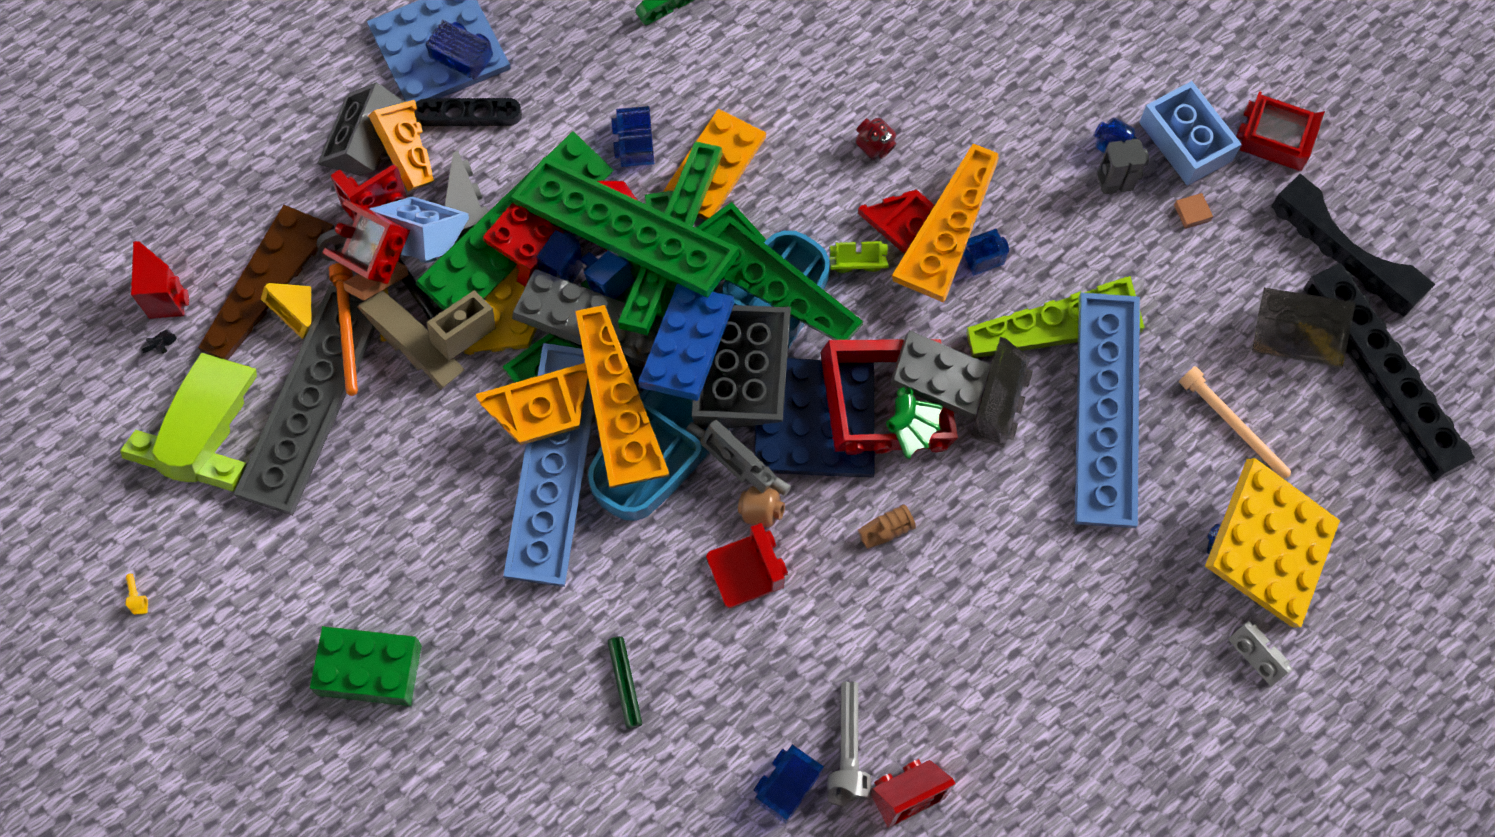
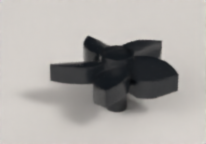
M166 329L153 338H146L149 345L141 350L143 353H146L156 348L157 352L166 353L167 349L165 346L171 345L176 341L177 337Z

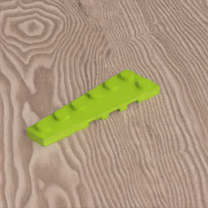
M1131 276L1099 285L1096 289L1084 292L1136 296ZM1081 291L1056 302L1055 300L1046 302L1043 306L1031 310L1027 308L1014 312L1009 316H1002L967 327L966 335L971 356L979 358L1078 342L1079 295ZM1140 312V333H1141V332H1143V330H1144L1145 327H1144L1143 319H1142L1141 312Z

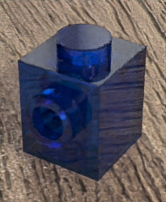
M996 228L969 238L963 256L973 276L1004 265L1009 253V245L1004 237H1000Z

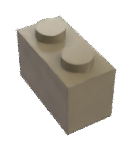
M475 290L427 321L430 342L449 361L496 329L493 308Z

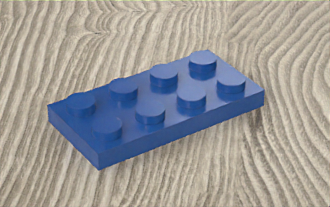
M677 284L640 376V388L698 401L734 306V296L712 292L707 298Z

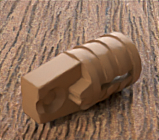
M902 504L898 508H894L892 511L876 517L858 529V533L863 545L868 549L889 542L902 534L908 533L910 530L916 529V524L907 506Z

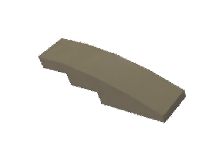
M383 290L357 306L394 350H400L418 371L422 369L440 390L465 370L455 358L449 361L430 342L429 331Z

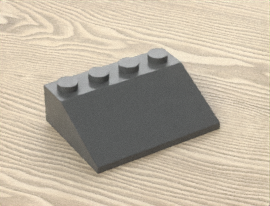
M733 306L699 400H693L692 418L694 424L701 428H708L712 422L717 420L725 428L730 429L783 422L791 307Z

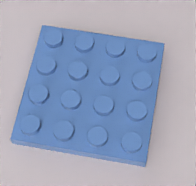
M418 0L367 21L370 31L405 102L411 100L417 102L425 98H442L511 69L510 63L477 0Z

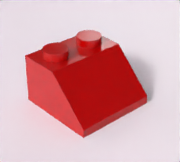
M134 241L131 296L149 319L184 316V307L189 305L188 290L183 288L179 277L174 275L165 262L140 241Z

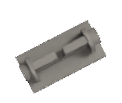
M1248 621L1228 638L1237 651L1245 657L1271 687L1293 669L1289 665V659L1287 660L1275 646L1271 649L1266 646L1270 640L1258 629L1256 624L1252 625Z

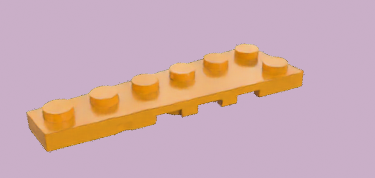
M972 144L892 274L893 282L944 303L998 163L999 157L997 152Z
M605 305L575 311L609 487L615 488L670 476Z

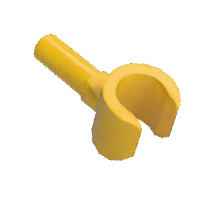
M127 574L126 581L129 597L126 598V606L134 615L146 614L148 612V599L145 595L138 596L134 575Z

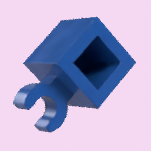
M609 250L599 259L590 252L580 259L587 266L583 273L592 291L616 299L635 282L630 262L622 256L618 257Z

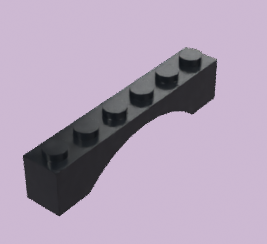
M1299 174L1278 194L1271 205L1280 219L1290 222L1297 228L1298 233L1302 237L1309 238L1319 246V250L1325 256L1332 257L1335 261L1341 263L1345 270L1349 271L1352 276L1354 275L1364 284L1368 292L1378 295L1386 302L1387 307L1391 311L1399 313L1403 317L1435 286L1434 282L1413 265L1398 264L1381 259L1354 244L1332 219L1326 207L1323 192L1302 174Z

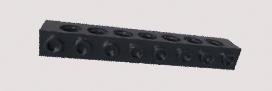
M1339 263L1311 276L1303 289L1432 480L1436 482L1470 463L1475 458L1470 445L1460 437L1454 428L1452 419L1445 415L1438 405L1434 393L1427 389L1420 379L1418 370L1405 357L1401 345L1394 341L1387 331L1385 322L1376 315L1367 296L1362 294L1354 283L1352 274ZM1336 295L1340 296L1344 301L1339 300ZM1352 319L1357 320L1360 325L1354 323ZM1368 342L1375 345L1377 349L1372 348ZM1384 366L1390 368L1393 373L1388 372ZM1401 391H1405L1410 398L1404 396ZM1418 415L1424 417L1427 423L1421 421ZM1435 440L1440 441L1444 448L1438 446Z

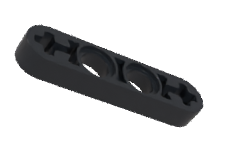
M425 98L416 102L417 109L414 111L416 122L421 123V126H512L517 124L522 118L521 106L513 98ZM483 107L489 110L485 117L480 118L474 115L478 108ZM438 108H440L441 115H442L441 117H438V114H437V113H439ZM451 108L461 110L460 115L454 118L448 117L446 113ZM493 108H497V116H495ZM507 108L513 109L510 116L505 114ZM425 109H430L427 116H422Z

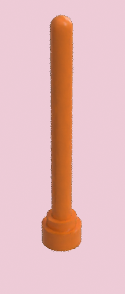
M335 263L328 268L329 280L333 282L337 290L346 393L349 396H354L358 392L350 301L349 293L345 291L343 284L344 281L353 277V270L340 263Z

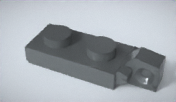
M717 420L708 426L700 444L742 483L745 481L751 483L761 493H764L774 484L777 477L770 468L765 467L763 462L733 436L727 428Z

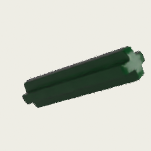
M622 636L608 639V647L625 726L627 729H633L642 725V719L625 641Z

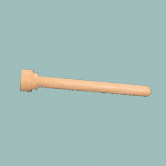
M1196 366L1179 380V383L1186 390L1190 389L1193 393L1196 391L1283 479L1290 477V469L1205 384L1204 374Z

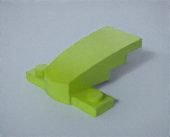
M201 353L177 391L163 420L158 436L135 429L120 450L122 458L156 468L158 472L173 480L182 482L199 481L234 492L245 471L246 462L219 455L215 452L230 433L229 425L244 405L243 396L257 377L256 368Z

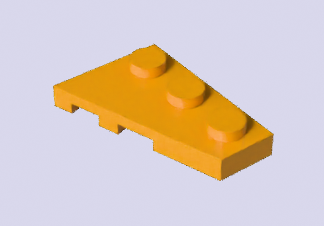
M415 100L374 110L368 115L392 163L398 167L402 182L407 191L424 187L434 181L427 149L422 146L420 134L422 133L421 123L416 122L414 111L417 109Z

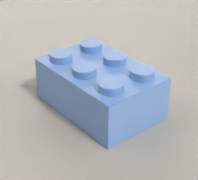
M1193 81L1147 104L1139 121L1140 125L1187 186L1232 162L1242 145Z

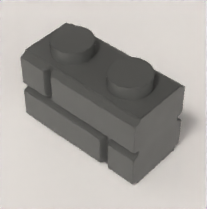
M1139 139L1126 140L1125 143L1122 141L1109 142L1097 171L1101 191L1104 194L1117 193L1118 190L1120 192L1133 191L1137 181L1142 179L1143 167L1149 164V154L1147 149H1143L1142 142Z

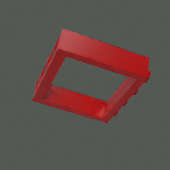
M904 339L828 340L821 350L820 354L835 452L846 451V454L855 455L863 451L885 454L892 450H902L896 434L849 435L838 363L897 362ZM931 339L941 344V339ZM943 408L939 414L940 430L933 433L929 439L928 449H931V452H944L958 439L954 412Z

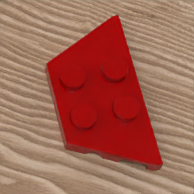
M915 189L905 192L898 197L885 198L882 200V203L869 207L866 204L861 205L858 208V214L905 254L935 205Z

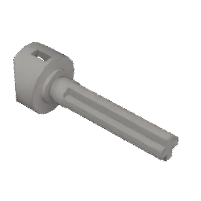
M845 681L841 683L840 771L830 773L827 784L828 802L838 806H846L847 803L860 797L871 800V776L866 772L858 771L857 682L849 683Z

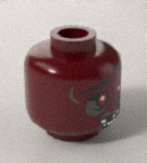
M866 118L856 128L859 134L856 137L855 143L871 159L879 157L882 160L897 145L895 142L896 132L882 118H874L872 121Z

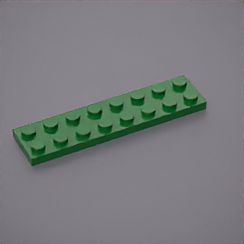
M574 131L546 156V158L595 181H605L614 171ZM533 170L416 281L415 284L443 310L474 290L485 299L517 267L515 262L485 243L483 236L513 203L511 196Z
M546 157L540 161L511 196L514 204L526 208L528 212L707 298L740 255L738 247Z

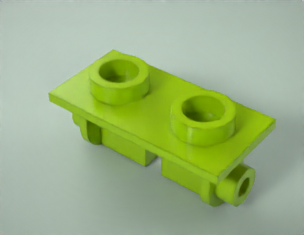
M882 241L861 242V252H856V242H835V245L829 246L831 270L848 273L853 269L877 272L881 268H889L886 256H882L888 255V245L882 244Z

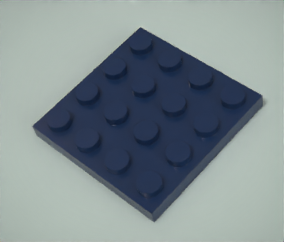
M787 358L783 422L755 425L754 455L763 462L765 467H769L774 474L873 478L875 475L874 451H863L855 455L846 454V451L835 452L822 361ZM838 363L849 435L875 434L874 363Z

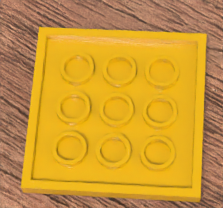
M1256 458L1246 459L1205 567L1289 626L1294 628L1302 627L1340 520Z

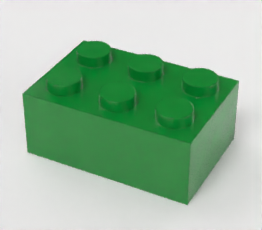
M322 626L310 689L317 696L411 706L422 645L415 636Z

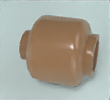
M753 485L747 491L742 492L738 502V513L742 515L744 522L751 525L762 523L765 528H770L775 524L776 520H781L785 511V503L781 502L779 492L771 488L761 493Z

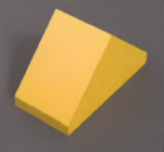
M268 283L264 286L261 300L302 339L305 338L311 326V286Z

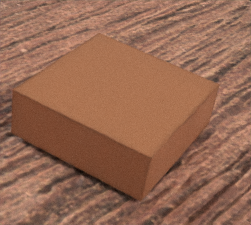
M1202 193L1176 200L1174 204L1185 229L1210 222L1213 218Z

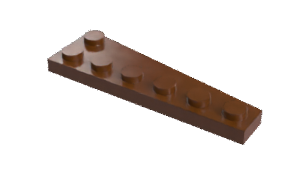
M283 205L200 343L199 350L205 354L229 360L252 332L253 327L267 314L269 307L261 300L264 286L268 283L289 284L303 270L302 267L309 258L318 252L317 240L320 235L335 229L334 225Z

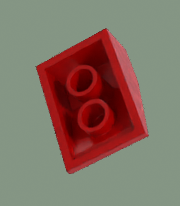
M918 759L902 768L904 773L894 778L890 773L874 782L876 787L872 788L871 796L887 827L890 828L945 800L956 785L953 778L931 760L921 763Z

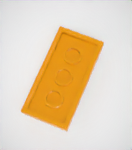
M719 108L696 141L720 146L723 153L697 215L704 220H707L719 211L766 139V132ZM691 150L663 192H674Z

